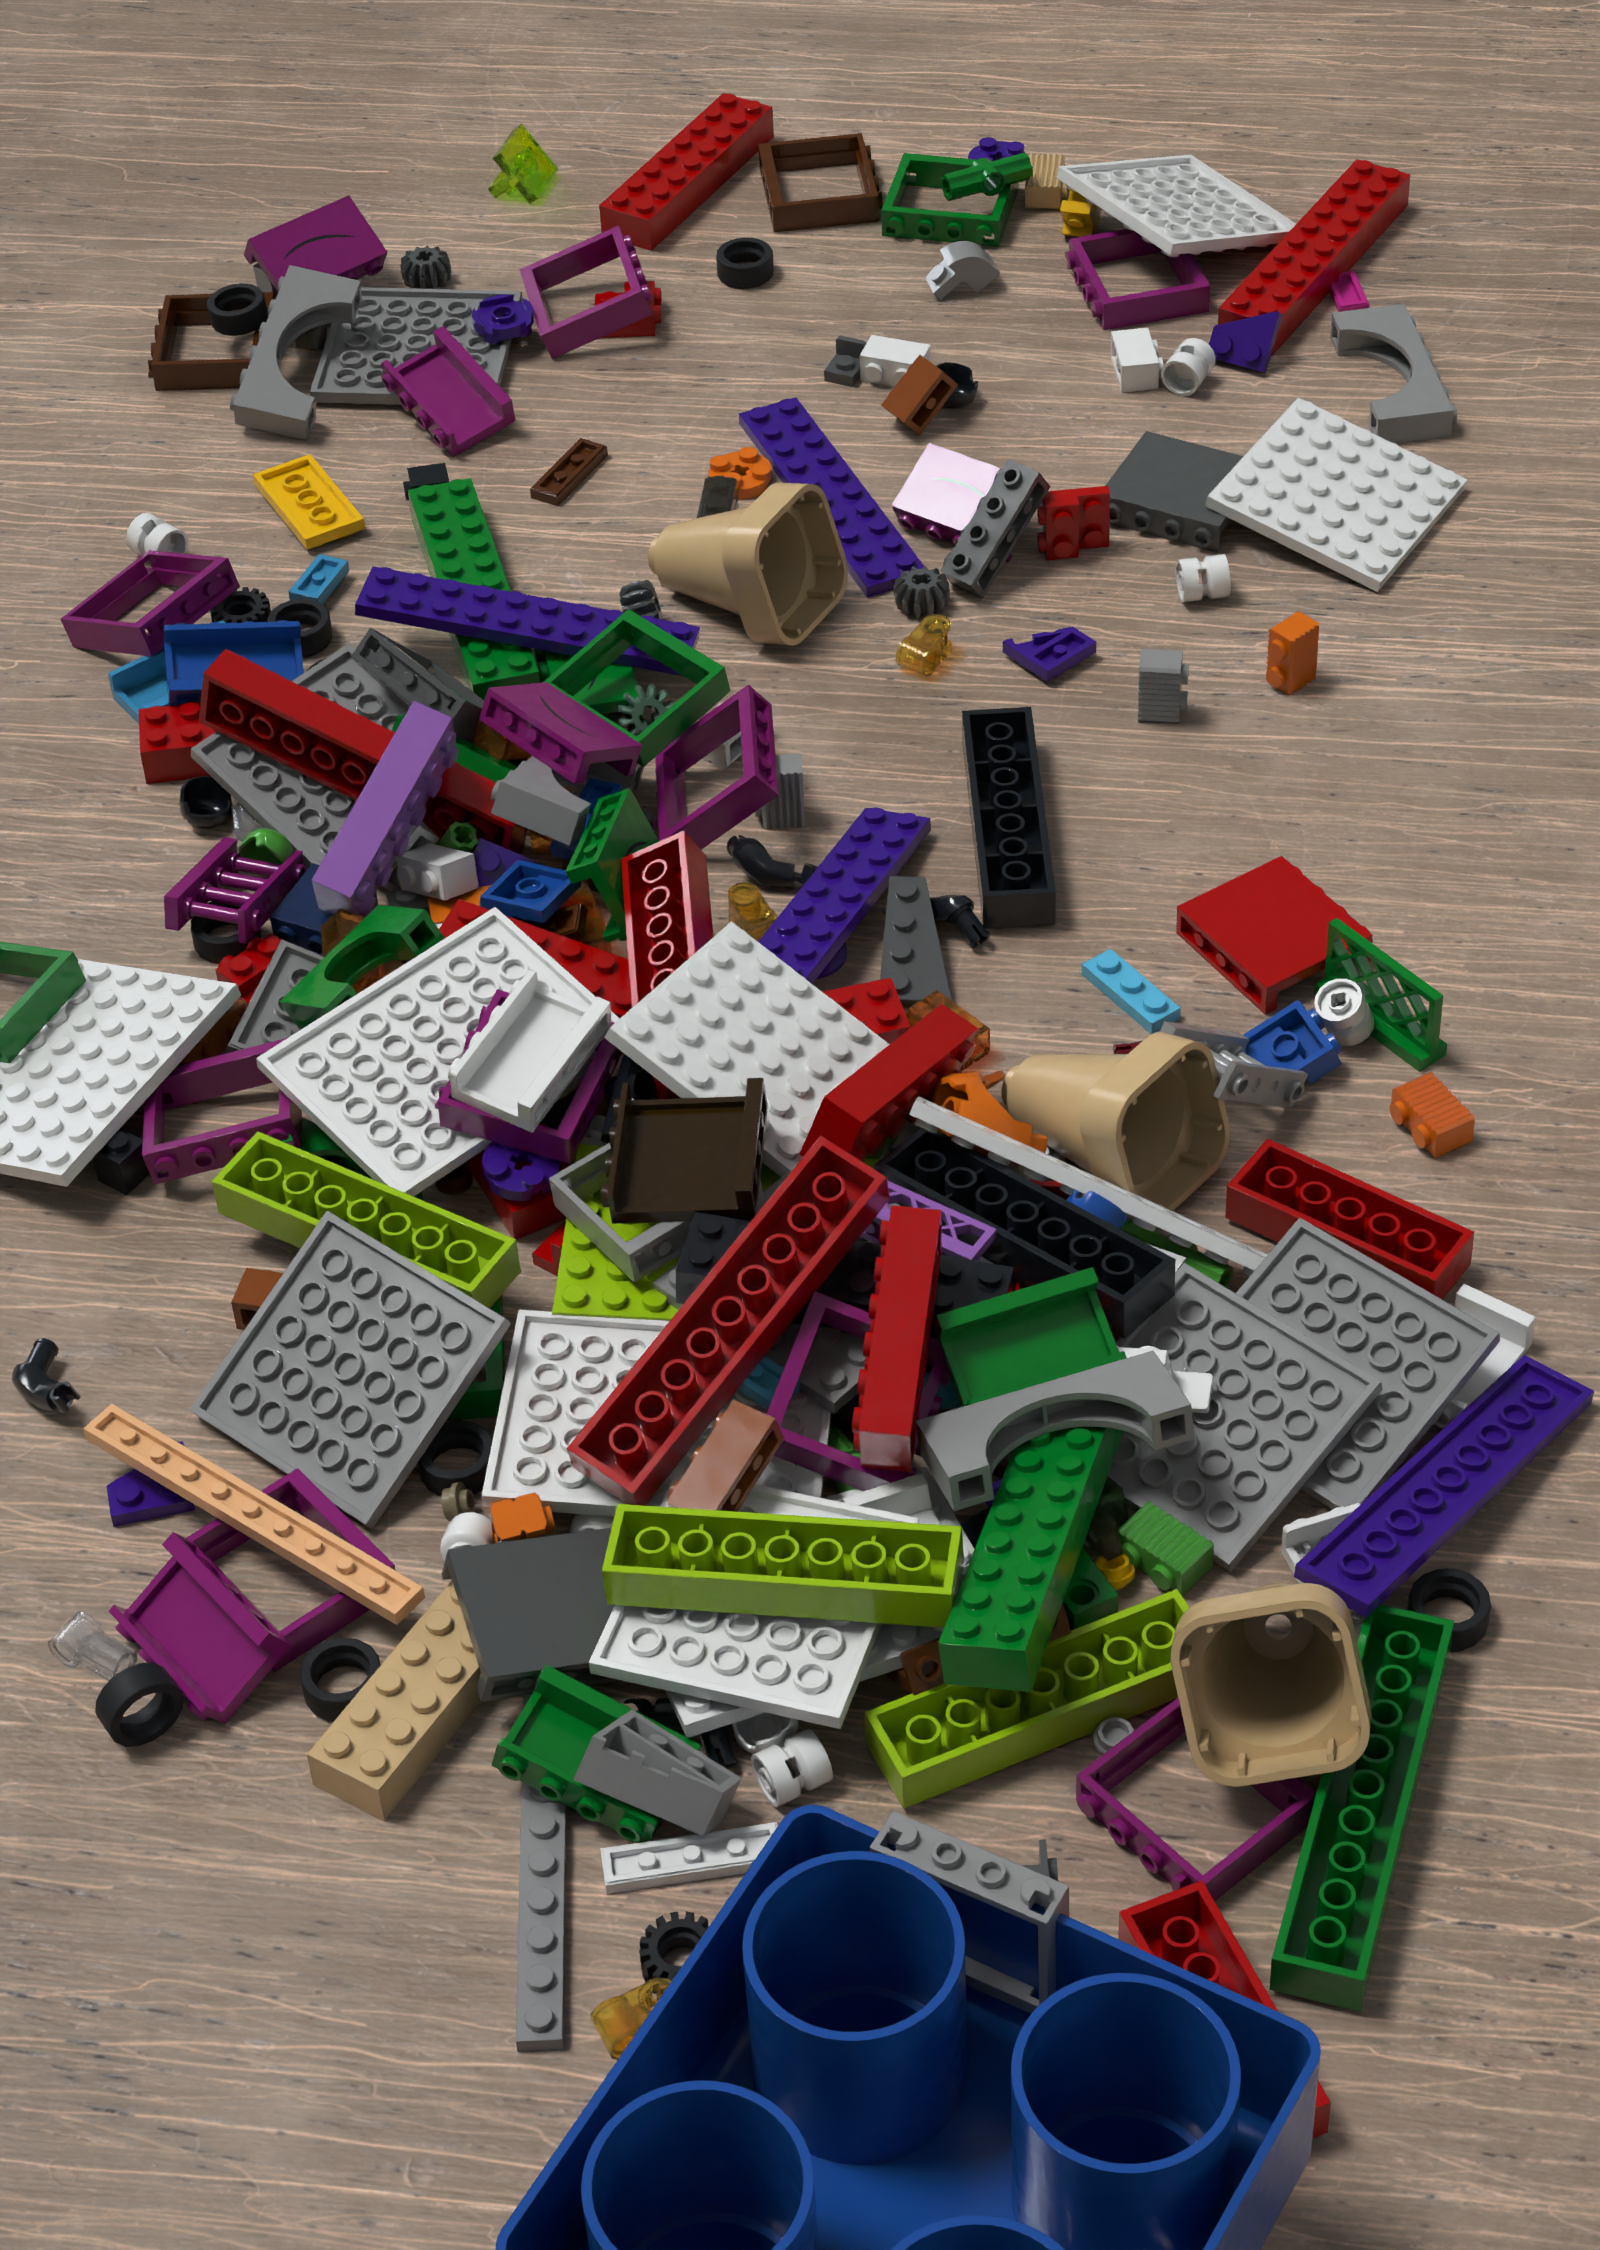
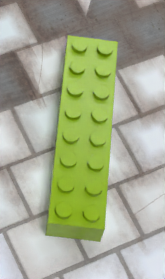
M258 1131L212 1180L219 1214L301 1248L325 1212L329 1211L488 1308L493 1306L521 1272L516 1239Z
M617 1504L602 1567L607 1604L944 1628L961 1583L964 1564L962 1526Z
M1175 1589L1071 1630L1070 1634L1048 1642L1031 1692L942 1684L917 1695L909 1694L864 1712L866 1745L902 1808L905 1809L1091 1734L1107 1718L1120 1717L1126 1720L1173 1701L1178 1697L1171 1667V1648L1177 1623L1190 1607L1178 1589Z

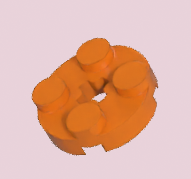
M744 447L739 452L717 455L710 459L709 485L713 492L719 496L725 497V492L734 494V499L736 500L751 499L760 496L768 488L767 484L769 482L772 483V465L768 459L758 455L756 448Z

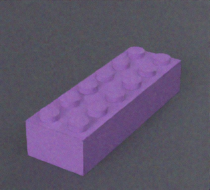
M413 700L311 880L319 909L356 926L363 916L366 917L372 911L376 900L374 897L379 886L384 887L389 881L392 874L391 865L396 856L401 857L404 854L409 843V837L407 836L413 826L418 827L421 824L426 812L425 804L429 797L434 798L437 795L442 784L441 776L446 767L451 768L458 757L459 749L456 746V733H454L452 717Z

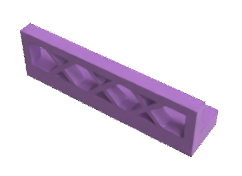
M887 1180L890 1200L860 1236L879 1244L882 1220L889 1221L891 1210L888 1204L899 1202L914 1208L941 1210V1220H944L946 1226H942L941 1255L980 1261L982 1254L996 1239L997 1229ZM973 1233L980 1238L971 1246L958 1240L957 1235Z

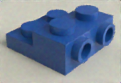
M517 860L480 896V907L489 910L496 907L504 915L520 921L527 919L535 923H545L581 887V881L572 884L565 870Z
M1299 999L1244 1034L1245 1037L1250 1039L1245 1048L1247 1055L1265 1066L1304 1071L1309 1074L1306 1079L1310 1084L1342 1065L1338 1054L1343 1050L1331 1032L1327 1035L1323 1034L1321 1029L1325 1025L1313 1008L1307 1012Z

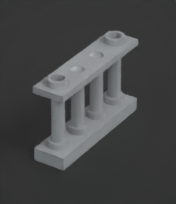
M1164 1021L1159 1031L1198 1041L1208 1046L1212 1052L1219 1084L1213 1096L1218 1099L1292 1108L1293 1104L1301 1098L1304 1092V1082L1309 1074L1301 1070L1265 1066L1246 1054L1245 1048L1250 1039L1239 1032Z

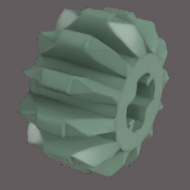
M649 684L646 694H644L640 685L635 686L637 697L633 698L629 693H625L623 697L630 705L618 706L619 712L628 714L619 720V724L621 726L630 725L627 731L634 735L638 732L639 734L675 704L673 701L664 702L668 696L667 691L663 689L655 696V685ZM648 706L651 710L655 708V712L651 713V720L646 721L643 717L639 718L644 713L643 707Z

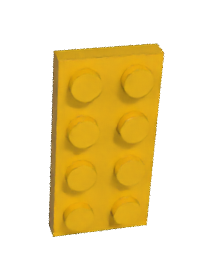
M311 454L253 474L254 485L307 550L320 547L325 543L350 536L355 532L365 529L362 515Z

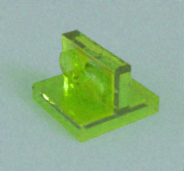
M523 124L518 125L512 130L492 158L501 168V171L488 190L496 198L504 192L509 195L518 189L530 204L539 198L557 172L558 167Z

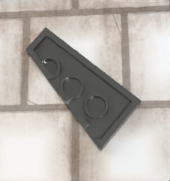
M889 876L880 980L892 979L903 1007L935 1009L940 1004H943L947 1008L952 1009V999L926 877Z

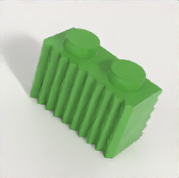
M1149 1501L1116 1531L1115 1553L1126 1555L1129 1558V1563L1134 1568L1137 1567L1148 1574L1153 1583L1160 1589H1178L1180 1594L1184 1596L1186 1591L1195 1586L1196 1582L1200 1581L1202 1576H1205L1207 1571H1210L1213 1567L1214 1544L1211 1540H1207L1204 1535L1200 1536L1198 1531H1193L1185 1523H1180L1178 1518L1174 1519L1171 1514H1167L1165 1510H1160L1158 1505L1154 1506Z

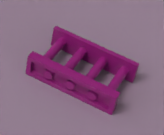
M224 837L164 896L165 929L179 931L190 919L196 916L238 924L239 942L246 943L261 929L307 871L306 866L303 865V851L295 850L283 864H276L241 857L237 849V839ZM238 871H241L246 873L268 876L269 878L263 879L258 877L241 875L237 873ZM224 886H227V887H233V888L244 889V890H249V891H255V893H254V894H249V893H243V892H238V891H232V890H227V889H222V888H223ZM209 901L239 906L240 908L233 909L211 905L207 903Z

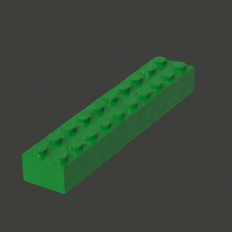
M471 478L455 479L451 482L436 485H423L419 488L408 490L413 526L430 577L445 580L452 579L477 586L485 585L493 589L511 592ZM449 633L466 687L484 701L488 688L540 683L539 670L531 648Z
M1106 1427L1067 1428L1040 1435L1013 1449L938 1642L944 1684L1031 1692L1121 1440L1122 1430Z
M1381 1604L1367 1618L1364 1617L1357 1644L1371 1706L1369 1741L1363 1754L1352 1765L1339 1771L1323 1773L1321 1775L1272 1956L1269 1990L1361 2012L1451 1653L1454 1620Z

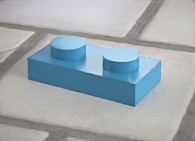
M319 554L288 591L289 599H309L323 604L348 574V561Z

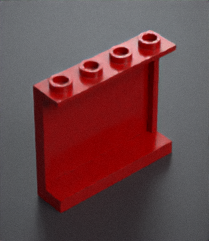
M1283 856L1273 859L1177 906L1176 934L1265 1015L1277 1009L1278 992L1325 969L1328 923L1338 918L1369 942L1373 943V935L1365 926L1360 925L1342 906H1339L1328 897L1321 887L1312 883L1302 874L1298 867L1293 866ZM1341 938L1347 952H1350L1345 940Z

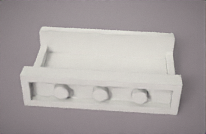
M529 969L521 980L514 982L509 996L504 1003L494 1008L489 1022L483 1030L473 1035L469 1048L463 1056L456 1058L451 1064L448 1079L450 1080L452 1098L533 1133L611 1027V1002L597 996L589 1007L540 987L538 985L537 972Z

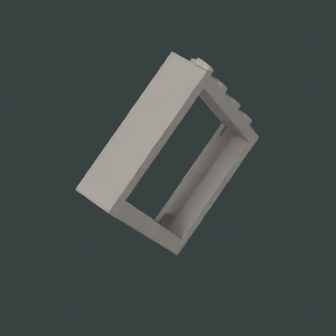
M609 1142L550 1177L549 1183L555 1207L635 1283L681 1255L692 1221L660 1222L628 1242H625L582 1200L600 1190L602 1184L609 1181L606 1176L605 1167L606 1156L613 1153ZM761 1181L757 1208L764 1205Z
M892 1811L871 1844L870 1852L881 1853L904 1860L920 1868L940 1884L1038 1925L1039 2000L1032 1997L1034 1987L965 1956L967 1986L1031 2014L1044 2000L1056 1992V1919L1060 1913L1069 1917V1886ZM888 1843L896 1845V1850H891L888 1847ZM1034 1903L1045 1907L1046 1912L1044 1915L1031 1910Z

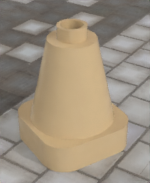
M777 482L770 485L749 507L670 524L651 542L648 550L649 567L657 575L664 587L739 614L747 635L757 643L791 646L801 643L839 603L844 595L848 580L847 560L828 500L823 490L815 484Z
M1155 1032L1149 1035L1129 1054L1032 1055L1020 1065L1011 1068L1002 1084V1100L1008 1108V1113L1014 1120L1032 1124V1133L1047 1136V1146L1090 1174L1171 1211H1174L1214 1174L1221 1165L1229 1145L1230 1125L1223 1099L1213 1096L1219 1081L1211 1050L1204 1043L1169 1033ZM1125 1213L1128 1219L1133 1220L1134 1216Z
M1268 1583L1255 1588L1251 1592L1203 1600L1191 1606L1181 1616L1175 1629L1171 1648V1667L1191 1756L1196 1766L1205 1776L1222 1785L1240 1787L1335 1772L1345 1769L1360 1758L1369 1741L1371 1706L1351 1613L1346 1603L1335 1592L1324 1586L1312 1583L1294 1585ZM1275 1614L1286 1616L1291 1622V1630L1287 1634L1282 1635L1271 1633L1266 1627L1268 1618Z

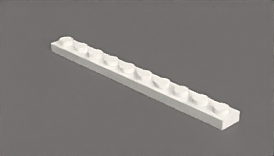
M918 1097L915 1100L909 1115L917 1118L915 1124L933 1133H937L938 1128L953 1134L951 1138L953 1142L968 1149H973L974 1145L980 1146L989 1151L987 1157L1003 1165L1009 1166L1011 1161L1025 1167L1023 1173L1038 1181L1045 1182L1047 1177L1061 1183L1060 1190L1069 1195L1077 1190L1079 1191L1077 1198H1081L1083 1194L1089 1191L1095 1192L1118 1206L1123 1212L1134 1216L1132 1221L1134 1224L1153 1232L1156 1227H1159L1171 1233L1169 1236L1170 1240L1187 1248H1190L1192 1243L1207 1249L1205 1253L1207 1257L1219 1263L1227 1265L1229 1260L1243 1266L1242 1272L1248 1276L1252 1275L1268 1255L922 1097Z

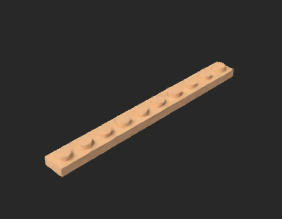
M112 1403L83 1428L85 1438L89 1442L396 1625L425 1598L424 1589L421 1585Z

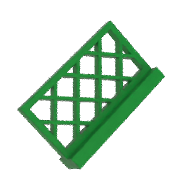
M1338 918L1328 923L1325 977L1315 983L1314 994L1316 995L1319 989L1329 981L1349 979L1360 987L1373 1013L1375 1023L1370 1036L1419 1072L1444 1057L1447 1053V1043L1439 1038L1443 995ZM1341 938L1345 940L1350 952H1347ZM1367 957L1371 959L1377 971H1373ZM1351 958H1354L1355 962L1357 963L1362 973L1361 976L1355 968ZM1393 976L1398 979L1404 991H1400ZM1378 977L1381 978L1389 995L1385 994L1379 980L1377 979ZM1420 996L1429 1001L1428 1011ZM1404 997H1407V998H1408V1000H1409V1002H1410V1004H1411V1006H1412V1008H1413V1010H1414V1012H1415L1414 1015L1412 1014L1411 1010L1409 1009V1007H1408V1005H1407V1003H1406Z

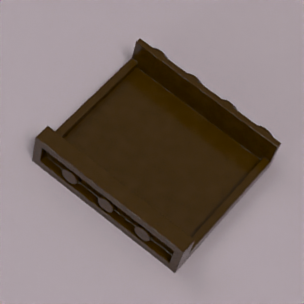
M747 1078L746 1096L632 1100L629 1083H622L621 1097L614 1100V1119L617 1125L610 1128V1147L613 1153L606 1156L605 1162L606 1176L609 1181L608 1183H603L601 1189L602 1205L604 1208L609 1207L612 1224L692 1221L695 1212L741 1220L753 1219L757 1214L768 1111L764 1079Z

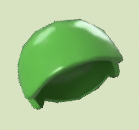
M259 828L252 831L238 849L243 858L283 864L294 853L288 838L271 828Z

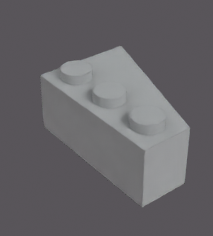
M630 1710L592 1736L573 1780L681 1826L688 1831L704 1836L722 1822L742 1778L639 1713Z

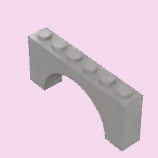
M289 265L285 277L281 276L279 279L276 300L272 299L270 301L267 322L261 323L257 346L253 345L249 355L250 364L247 369L244 368L241 372L239 391L232 394L230 410L234 411L236 425L307 441L316 420L315 397L298 391L285 380L279 370L281 358L288 346L309 329L328 323L353 324L362 302L361 281Z
M1405 304L1333 312L1330 339L1338 356H1361L1383 362L1398 371L1407 382V385L1396 394L1370 402V432L1395 444L1451 437L1452 424L1457 422L1456 407L1449 402L1447 387L1442 386L1439 370L1432 365L1431 352L1429 350L1426 351L1423 335L1417 332L1415 318L1413 315L1410 316Z
M531 756L527 761L523 760L514 771L510 770L504 779L498 780L495 783L491 793V800L494 801L491 814L570 846L582 835L591 803L575 796L562 786H585L589 778L622 784L623 790L630 788L633 792L639 786L644 767L636 764L633 775L625 776L605 762L591 763L584 783L574 784L534 756Z
M1154 1350L916 1421L920 1455L953 1511L993 1500L994 1494L991 1477L998 1463L1019 1445L1049 1432L1075 1427L1113 1428L1140 1437L1151 1445L1154 1450L1195 1439L1191 1403Z

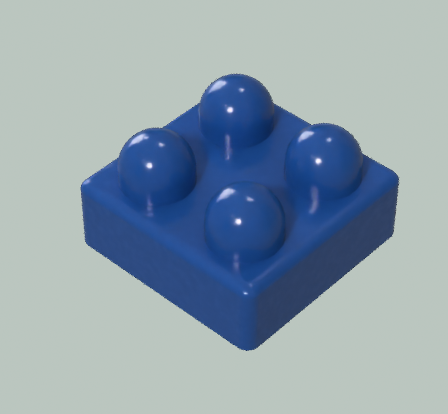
M805 1805L792 1810L782 1819L501 2229L496 2241V2250H1261L1310 2159L1321 2047L1315 2033L1304 2023L1061 1913L1056 1919V1992L1044 2000L1031 2014L966 1985L965 1956L1034 1987L1032 1997L1039 2000L1038 1925L940 1884L923 1870L904 1860L881 1853L870 1852V1846L880 1831L830 1808L820 1805ZM888 1843V1847L895 1851L896 1845ZM1036 1903L1031 1908L1032 1911L1042 1915L1046 1912L1045 1907Z

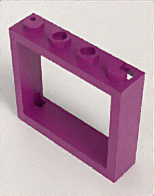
M619 225L519 269L529 302L533 307V314L540 336L552 359L653 315L648 303L653 297L647 286L648 283L641 269L642 266L635 252L636 249L630 235L623 236ZM618 257L621 258L631 287L630 291L553 324L543 293L544 290Z
M1123 229L1069 239V251L1065 253L1068 261L1067 269H1072L1076 286L1082 288L1084 301L1086 303L1089 302L1093 318L1097 317L1103 330L1209 312L1210 285L1193 255L1190 253L1179 254L1178 257L1165 255L1181 286L1110 298L1092 264L1159 253L1162 249L1154 244L1145 242L1137 232Z
M149 550L63 616L61 622L72 646L75 648L152 657L164 648L165 625H175L178 623L194 624L238 589L240 585L228 558ZM149 560L151 568L145 567L144 563ZM160 584L182 586L136 623L115 621Z
M750 685L745 686L690 726L655 757L659 841L684 830L702 850L779 795L772 704ZM741 731L744 776L686 817L684 771Z
M497 989L490 1004L487 1007H482L476 1030H471L466 1038L464 1053L469 1048L473 1035L478 1031L481 1032L487 1025L494 1008L498 1005L501 1006L509 996L508 992ZM603 1038L594 1050L597 1052L557 1130L538 1125L534 1132L531 1133L454 1099L451 1096L450 1080L446 1087H440L438 1090L439 1099L435 1104V1108L439 1111L440 1126L571 1164L605 1095L606 1082L615 1075L624 1053L607 1039Z
M285 1039L176 1066L145 1100L142 1157L154 1184L225 1167L257 1131L280 1141L289 1139V1134H291L293 1140L285 1143L297 1148L302 1147V1110L280 1089L279 1114L164 1143L165 1110L273 1083L258 1069L256 1058ZM167 1093H170V1094H171V1095H169V1096L163 1097V1094H167Z
M814 1291L766 1413L776 1418L779 1427L820 1322L864 1339L865 1332L870 1331L871 1319L868 1317L869 1312ZM930 1337L926 1363L931 1365V1369L922 1392L919 1420L937 1415L942 1398L936 1396L939 1384L947 1386L950 1379V1374L938 1341ZM780 1427L784 1440L774 1454L775 1457L861 1491L914 1476L917 1470L912 1467V1472L909 1473L861 1467L860 1458ZM917 1434L914 1454L921 1457Z
M298 1468L261 1491L294 1511L297 1510L305 1518L395 1570V1565ZM217 1518L186 1539L197 1544L215 1562L251 1538ZM339 1592L279 1631L292 1645L274 1665L272 1670L276 1672L371 1609Z
M1177 1697L1076 1775V1802L1086 1816L1096 1818L1108 1829L1109 1834L1118 1844L1126 1845L1139 1856L1144 1867L1151 1873H1158L1171 1885L1173 1891L1202 1880L1213 1900L1216 1901L1308 1827L1316 1792L1300 1778L1251 1785L1282 1813L1202 1875L1108 1793L1113 1787L1186 1732L1179 1698Z

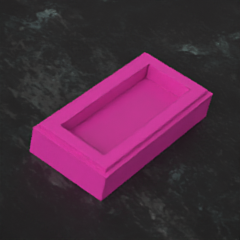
M1355 271L1342 272L1339 275V281L1336 284L1333 282L1330 286V295L1337 311L1369 308V302Z

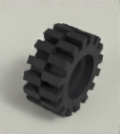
M243 587L242 591H237L236 589L211 609L210 613L212 622H219L221 620L225 623L267 622L271 609L269 599L266 598L264 592L259 594V589L256 588L249 592V587Z
M686 1911L685 1919H679L678 1912L670 1913L671 1921L666 1922L662 1915L656 1919L657 1929L650 1924L645 1929L646 1937L641 1936L640 1939L641 1970L645 1983L649 1982V1989L654 1994L661 1990L662 1996L682 1967L666 1963L664 1956L669 1951L680 1947L694 1949L708 1929V1919L702 1915L695 1922L693 1912Z

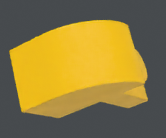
M1070 190L1068 200H1062L1060 208L1064 221L1062 235L1082 237L1096 234L1102 209L1097 205L1088 203L1085 197L1078 192Z

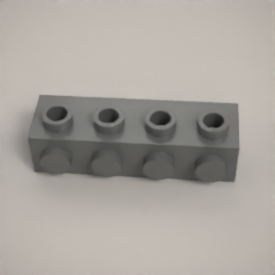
M1007 459L1003 468L999 469L996 473L994 483L986 496L982 497L979 501L977 511L971 521L962 529L960 539L954 549L944 559L940 572L947 576L951 584L982 599L984 598L1051 487L1043 476L1033 469Z

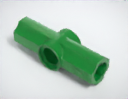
M1026 153L995 161L980 158L974 161L969 168L944 174L941 177V187L944 197L948 201L981 192L987 196H994L1004 186L1029 180L1033 176V167L1030 157Z

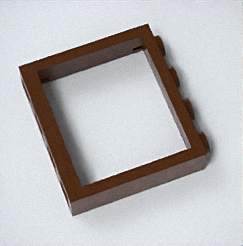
M862 133L758 144L759 168L774 232L879 221V209H882L884 205L882 191H880L878 175H875L874 160H871L870 145L865 146ZM856 164L863 194L783 202L777 172Z
M263 292L267 309L269 308L270 301L275 299L274 292ZM212 294L165 295L163 309H158L159 325H155L156 342L151 343L152 360H148V377L154 379L156 391L240 388L241 372L244 368H248L250 364L249 359L171 361L178 326L211 325L207 301ZM238 308V309H234V310H232V311H238V310H241V309H244V308ZM260 328L254 332L252 346H257Z

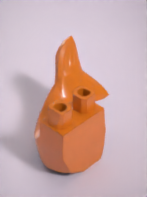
M977 1071L954 1073L938 1079L933 1103L1046 1154L1047 1136L1032 1133V1124L1014 1120L988 1092V1089L1004 1080L1005 1074L1003 1071H996L985 1076ZM938 1128V1131L952 1138L953 1134ZM977 1145L973 1147V1150L987 1157L988 1150ZM1011 1161L1010 1164H1009V1166H1011V1165L1020 1166L1019 1164H1017V1163H1015V1162H1013V1161Z

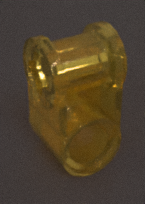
M940 614L925 617L911 634L901 641L896 652V663L899 666L925 676L933 674L937 666L952 652V643L948 639V633L951 629L950 620Z
M737 883L728 890L729 923L732 921L756 941H759L778 918L776 913L769 907L759 889L751 883Z
M658 1977L650 1979L646 1983L620 1996L603 2001L593 2010L591 2021L612 2059H619L671 1983V1980ZM656 1991L657 1999L653 2000L652 1992Z

